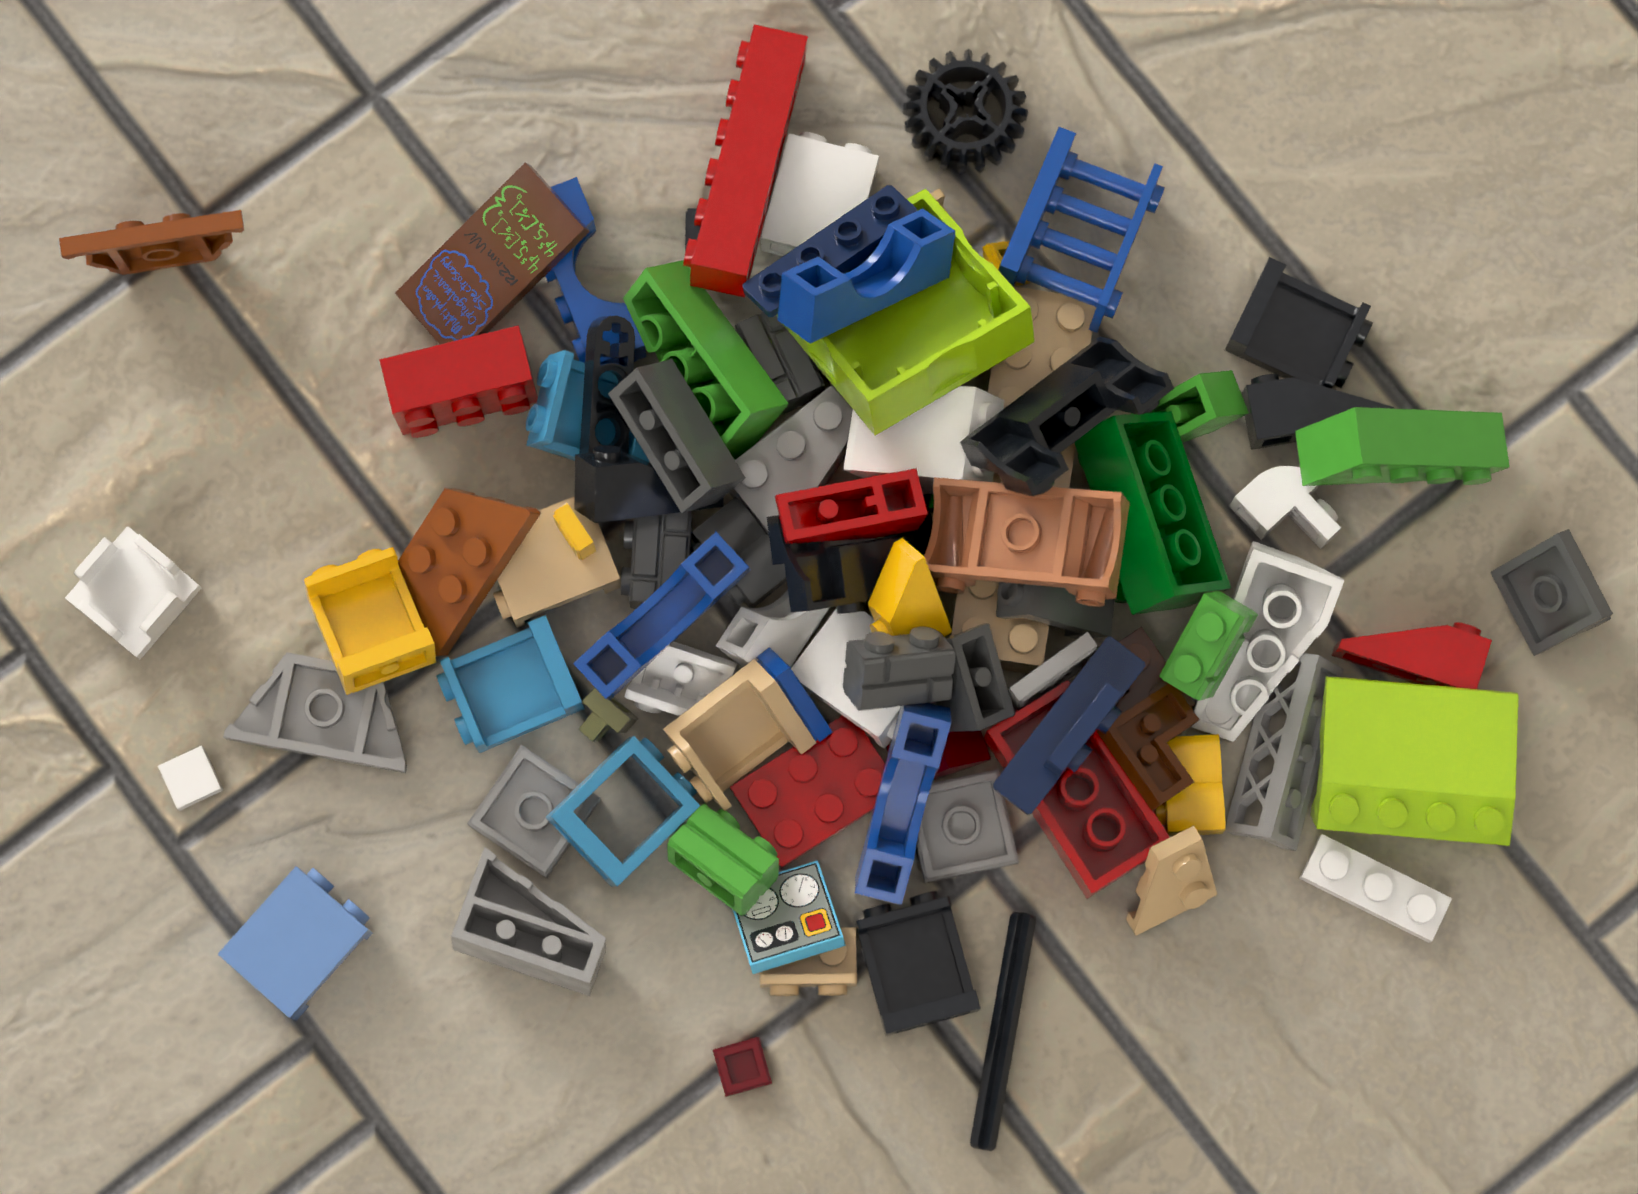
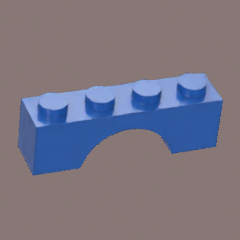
M577 177L552 186L551 188L590 231L545 275L547 283L556 280L562 296L554 298L564 325L573 322L579 338L571 341L578 361L585 363L587 333L592 322L599 317L616 315L629 321L634 329V362L646 358L645 345L626 304L608 302L595 297L581 285L576 276L575 269L579 252L588 239L596 233L594 218ZM612 329L603 332V341L610 342V346L612 343H619V334L613 333ZM600 357V364H619V358Z
M922 208L888 224L882 240L870 257L848 273H841L820 257L813 258L783 272L778 321L811 344L949 278L955 230Z
M715 532L683 561L676 571L647 600L619 624L606 632L573 664L605 699L611 700L751 571L750 567Z
M931 703L900 707L855 876V894L902 905L914 862L924 809L934 776L940 766L951 725L950 708Z

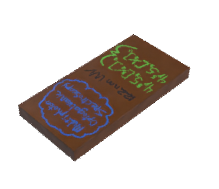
M525 162L395 294L439 345L485 334L590 231L538 172Z

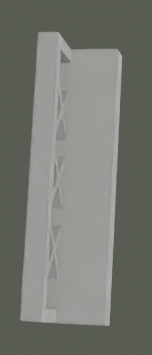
M1304 653L1296 664L1300 665L1296 682L1286 690L1279 683L1270 694L1266 703L1254 716L1225 825V831L1232 835L1263 839L1279 848L1297 851L1320 763L1319 732L1326 676L1342 677L1344 671L1343 668L1320 655ZM1283 708L1287 715L1285 725L1272 736L1268 728L1271 716ZM1271 753L1275 760L1272 773L1260 781L1256 774L1259 761ZM1259 799L1263 808L1258 826L1243 824L1247 807Z

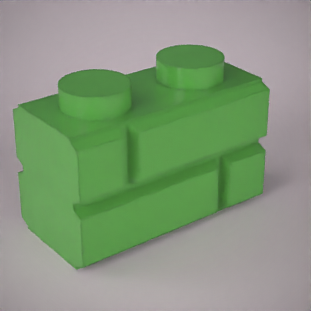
M1220 591L1204 593L1159 677L1198 701L1214 697L1245 640L1243 634L1250 631L1259 614Z
M702 804L689 817L687 823L683 824L667 843L668 861L739 915L744 916L758 901L759 897L763 896L779 876L777 852L762 837L757 836L752 839L739 830L740 825L729 812L723 809L715 812L706 804Z

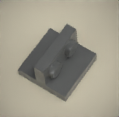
M1569 529L1555 534L1490 572L1533 656L1543 653L1575 635L1611 619L1610 616L1613 615Z

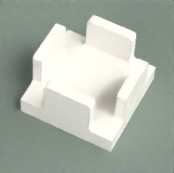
M127 526L113 543L104 537L74 571V574L80 580L65 598L140 660L202 588L172 560Z

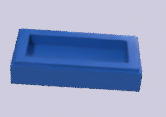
M770 647L757 656V662L777 682L814 740L821 742L833 731L792 669Z

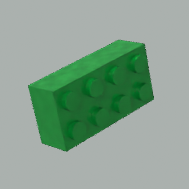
M1172 411L1152 412L1141 415H1113L1100 422L1074 442L1078 452V461L1084 470L1090 490L1123 493L1130 503L1119 578L1122 584L1123 596L1129 605L1132 615L1190 607L1199 603L1204 593H1212L1213 591L1224 592L1231 589Z

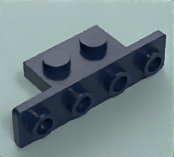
M887 185L743 283L744 294L768 317H774L779 311L783 272L813 258L820 257L841 273H848L870 257L882 240L888 224L916 212L917 208L892 185Z
M1107 637L995 780L993 789L1026 815H1031L1067 768L1075 773L1093 750L1086 743L1098 729L1105 735L1120 716L1122 711L1116 707V704L1143 671L1145 662L1113 637Z

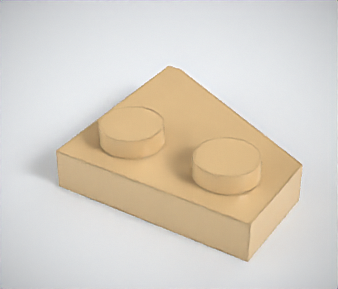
M1194 826L1150 847L1145 862L1146 871L1140 877L1136 888V893L1141 900L1137 911L1128 912L1126 920L1135 936L1188 909L1200 907L1208 899L1217 895L1203 839Z

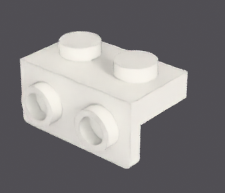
M673 642L631 681L624 697L635 701L634 705L643 711L650 713L665 711L680 716L734 675L738 663Z

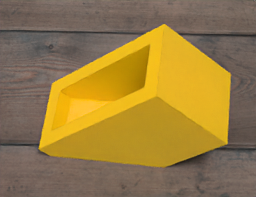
M903 538L895 541L868 601V606L874 622L870 624L871 632H884L896 636L910 634V631L916 627H930L940 631L944 637L952 633V629L925 557Z

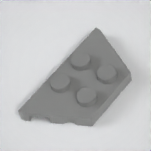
M287 652L272 670V676L265 684L260 685L249 699L250 703L236 721L233 724L230 723L224 731L223 737L230 741L406 773L407 763L385 681L346 695L334 663L330 660Z

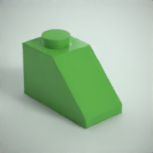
M1232 370L1200 373L1174 387L1172 391L1159 400L1160 403L1155 409L1148 412L1172 411L1182 443L1212 433L1249 414Z

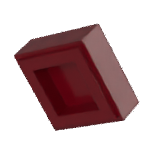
M759 1037L713 1049L725 1097L772 1084Z

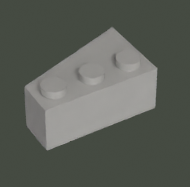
M832 385L735 460L746 478L732 489L729 494L733 498L736 497L748 509L768 535L767 517L779 515L775 496L777 494L825 486L846 456L852 409Z
M484 847L451 935L453 950L590 996L606 953V938L558 901L557 903L534 887L530 880L522 874L518 875L498 860L494 853Z

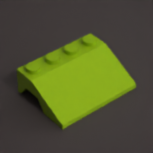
M1326 676L1319 732L1320 765L1317 792L1310 812L1316 828L1510 846L1516 799L1518 693Z

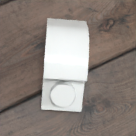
M1279 466L1264 471L1242 489L1229 505L1261 540L1287 516L1320 549L1332 540L1341 529L1336 523L1338 516L1332 507L1320 498L1315 501L1311 496L1318 486H1302L1300 467Z

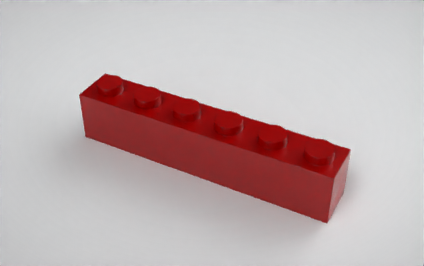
M754 24L750 41L742 40L740 43L736 68L742 69L739 80L731 79L726 98V107L732 108L729 120L720 119L715 146L721 147L719 159L710 158L707 167L705 186L711 187L708 199H699L694 226H699L700 231L697 240L689 238L685 251L683 266L691 268L690 286L744 298L746 296L742 285L750 279L806 62L808 36Z

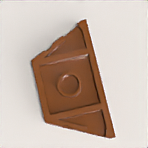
M241 210L197 217H191L185 213L171 214L163 217V222L146 225L141 221H125L117 224L114 230L59 238L61 256L69 260L85 255L86 265L106 268L111 272L121 275L215 261L222 254L221 250L228 248L233 242L232 233H242L244 231L243 215Z
M445 488L398 560L400 571L424 628L428 627L434 641L436 656L449 654L540 516L541 512L537 508L521 507L505 503V500L475 495L473 492L457 488Z

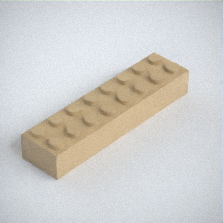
M1014 286V289L1031 307L1035 342L990 368L987 392L1005 400V408L1088 346L1092 338V331L1088 329L1096 307L1060 293ZM1075 443L1060 453L1069 470L1054 480L1053 487H1070ZM994 472L993 482L1002 483L999 474ZM976 580L975 586L965 587L964 593L956 594L951 623L952 633H950L949 637L978 625L989 623L1002 670L1029 674L1044 663L1049 625L1026 618L1003 619L997 617L996 608L999 582Z

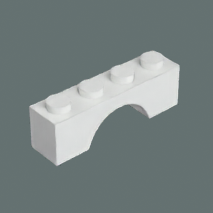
M875 538L823 541L825 547L873 540ZM787 590L778 600L768 606L761 608L741 606L716 644V647L734 662H737L742 668L753 659L758 661L756 657L770 647L792 668L794 661L811 635L817 630L820 621L829 608L791 612Z

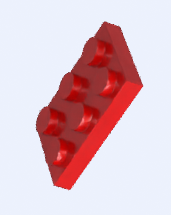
M843 715L828 724L833 731L821 742L816 740V744L802 755L793 746L730 786V790L760 837L768 841L776 850L781 869L873 811L885 763L863 729Z

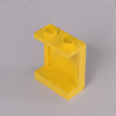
M393 547L385 550H368L359 555L356 560L340 566H323L304 579L307 599L346 695L436 663L434 641L428 627L424 628L400 571L398 557Z

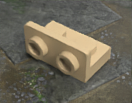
M840 927L845 941V946L760 972V988H770V996H798L799 987H818V995L820 996L847 995V987L857 986L856 927Z

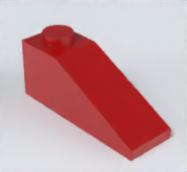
M917 468L782 493L775 496L786 543L872 539L918 530L928 515Z
M1455 622L1453 627L1441 625L1341 639L1334 646L1331 656L1415 684L1477 689L1492 640L1480 636L1481 630L1472 625Z

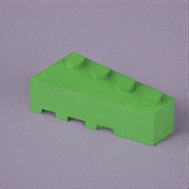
M684 260L647 267L623 297L627 309L647 352H655L659 362L670 359L674 361L734 460H736L760 440L789 403L706 289L690 286L691 269L683 266Z
M1354 407L1295 431L1302 486L1389 482L1407 483L1412 481H1427V484H1443L1458 479H1463L1464 485H1477L1490 482L1492 480L1491 474L1510 468L1503 417L1500 412Z

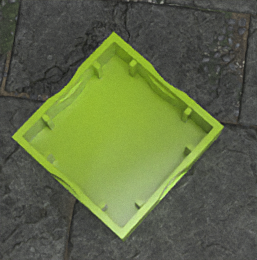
M926 188L907 200L917 208V211L923 208L955 230L949 278L811 344L784 325L875 436L1035 342L1030 305L992 263L985 260L972 248L963 230Z

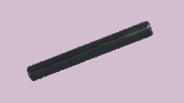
M1013 912L1009 919L970 1138V1145L975 1149L993 1151L997 1145L1036 924V917L1029 913Z

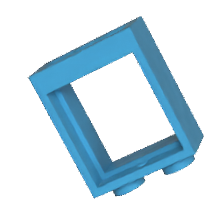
M635 736L627 738L545 817L611 887H618L700 807L693 798L697 793L696 789L679 772L672 776L660 764L664 759L663 754L645 737L641 741ZM632 756L679 807L621 862L573 811Z

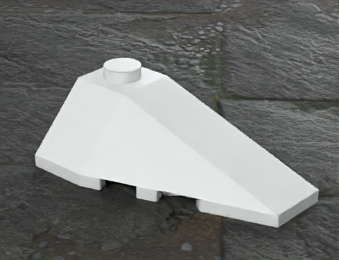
M1252 541L1232 598L1259 615L1250 631L1243 634L1245 640L1214 697L1201 701L1197 700L1193 711L1199 718V721L1191 727L1212 735L1219 734V737L1234 742L1266 703L1274 689L1299 662L1300 657L1316 637L1318 638L1328 626L1344 579L1298 556Z

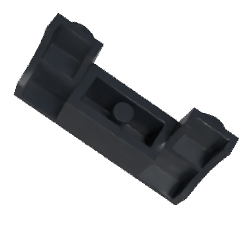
M1098 337L960 441V444L971 466L998 473L1005 489L1034 497L1051 489L1054 485V480L1069 470L1062 454H1060L1062 451L1116 410L1136 415L1152 411L1159 405V400L1172 391L1174 387L1168 373L1155 370L1142 363L1117 340Z
M923 494L928 515L918 530L888 535L880 539L828 547L824 546L823 541L786 543L779 515L768 516L767 524L773 565L785 564L790 611H812L837 606V614L865 611V601H869L895 541L903 538L923 556L925 555L933 524L927 494Z

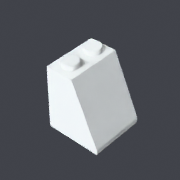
M959 386L876 436L853 410L843 470L861 478L917 468L923 494H933L934 477L993 482L994 472L970 465L960 441L1003 410L1005 400L977 387Z

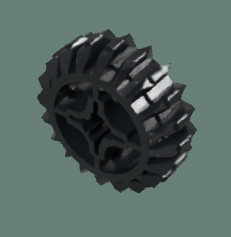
M968 49L964 52L963 60L957 61L955 54L950 50L946 53L944 66L939 60L932 58L928 65L930 73L918 70L915 74V80L918 85H909L907 87L906 96L911 101L903 104V114L911 118L905 121V131L916 133L911 143L914 149L927 146L924 152V159L927 162L932 161L937 155L941 156L940 169L943 171L949 168L951 161L958 162L957 170L961 175L966 173L967 164L971 162L974 163L977 172H983L985 170V158L997 166L1002 162L1001 151L1012 154L1016 147L1013 139H1021L1024 135L1025 128L1019 123L1026 121L1028 116V110L1020 107V105L1025 103L1026 94L1024 91L1014 90L1019 82L1017 75L1003 78L1007 67L1004 61L998 63L994 68L989 67L991 56L988 53H984L981 56L980 62L972 61L973 53ZM956 82L975 83L967 89H958L952 85V83ZM990 93L996 97L1002 109L1003 120L999 127L991 121L992 116L984 109ZM932 97L940 103L939 108L947 115L940 131L932 124L927 111L928 103ZM974 104L972 117H969L967 113L966 118L959 116L956 120L958 107L964 110V106L971 108ZM965 134L973 135L979 139V141L958 142L955 140Z

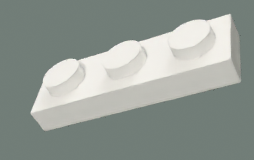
M1323 834L1319 836L1299 879L1428 943L1433 941L1452 900L1451 897Z

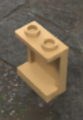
M574 497L539 510L541 512L540 516L497 579L501 590L494 592L493 595L503 620L512 616L517 628L526 625L525 620L589 594L602 589L607 594L621 588L620 576L599 524L592 522L574 510ZM566 503L569 504L595 545L596 552L583 560L581 558L578 559L553 518V511Z
M755 659L663 729L673 743V746L667 752L684 773L690 769L694 773L695 777L689 780V782L696 789L699 797L705 804L713 799L724 811L728 810L732 805L723 792L788 741L801 755L816 744V741L777 682Z

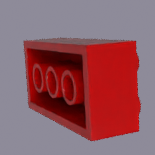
M1069 680L1015 712L1014 716L999 722L986 731L984 740L1003 769L1006 768L1071 684ZM1096 731L1086 743L1093 750L1075 773L1067 768L1032 813L1086 899L1144 864L1150 847L1170 838L1155 813L1150 809Z

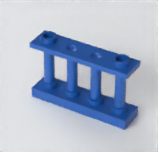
M1058 127L998 270L1013 287L1016 282L1025 284L1027 280L1096 307L1088 330L1097 333L1103 317L1107 316L1113 319L1123 292L1116 290L1115 287L1145 212L1147 210L1155 213L1165 189V187L1157 184L1163 166L1154 163L1146 185L1077 159L1078 154L1070 151L1076 133ZM1071 176L1139 202L1133 218L1129 219L1064 194V188L1057 186L1060 177L1069 180ZM1055 211H1059L1124 236L1118 254L1048 228L1049 223L1042 220L1045 212L1054 215ZM1042 245L1110 271L1104 289L1033 263L1035 258L1028 256L1030 248L1040 249Z

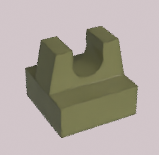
M594 687L582 701L592 710V713L580 726L579 730L592 742L595 740L600 741L611 728L617 733H627L639 718L615 697L611 700L605 699Z

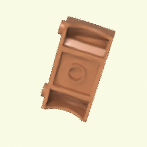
M934 477L933 524L924 557L933 581L936 583L937 590L951 594H962L965 587L975 586L976 580L1065 588L1070 594L1076 595L1077 603L1093 607H1102L1105 605V599L1116 598L1130 505L1123 493L1052 487L1045 493L1032 497L1007 490L1003 483Z

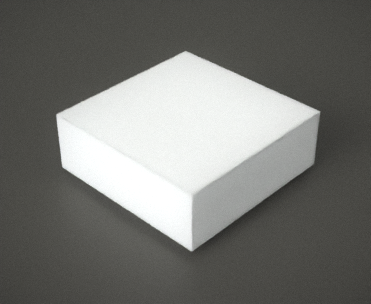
M202 745L158 766L179 811L223 791Z

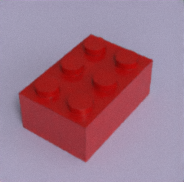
M519 325L379 359L392 414L402 435L411 433L413 438L433 435L439 431L438 426L457 422V425L461 427L478 424L485 420L484 415L503 411L504 415L519 414L531 408L530 404L537 402L538 399Z

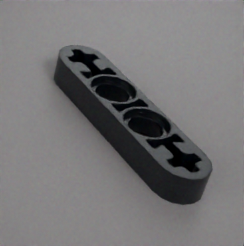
M617 315L599 317L592 322L588 329L580 454L592 453L594 447L602 445L595 437V428L598 422L604 418L609 419L613 423L616 432L613 441L608 445L620 447L626 453L629 450L630 428L612 399L604 397L598 389V380L602 373L606 371L612 372L619 384L633 371L635 332L629 321ZM612 329L613 333L619 334V343H612L610 346V342L603 341L602 335L603 332ZM600 357L619 358V364H600Z

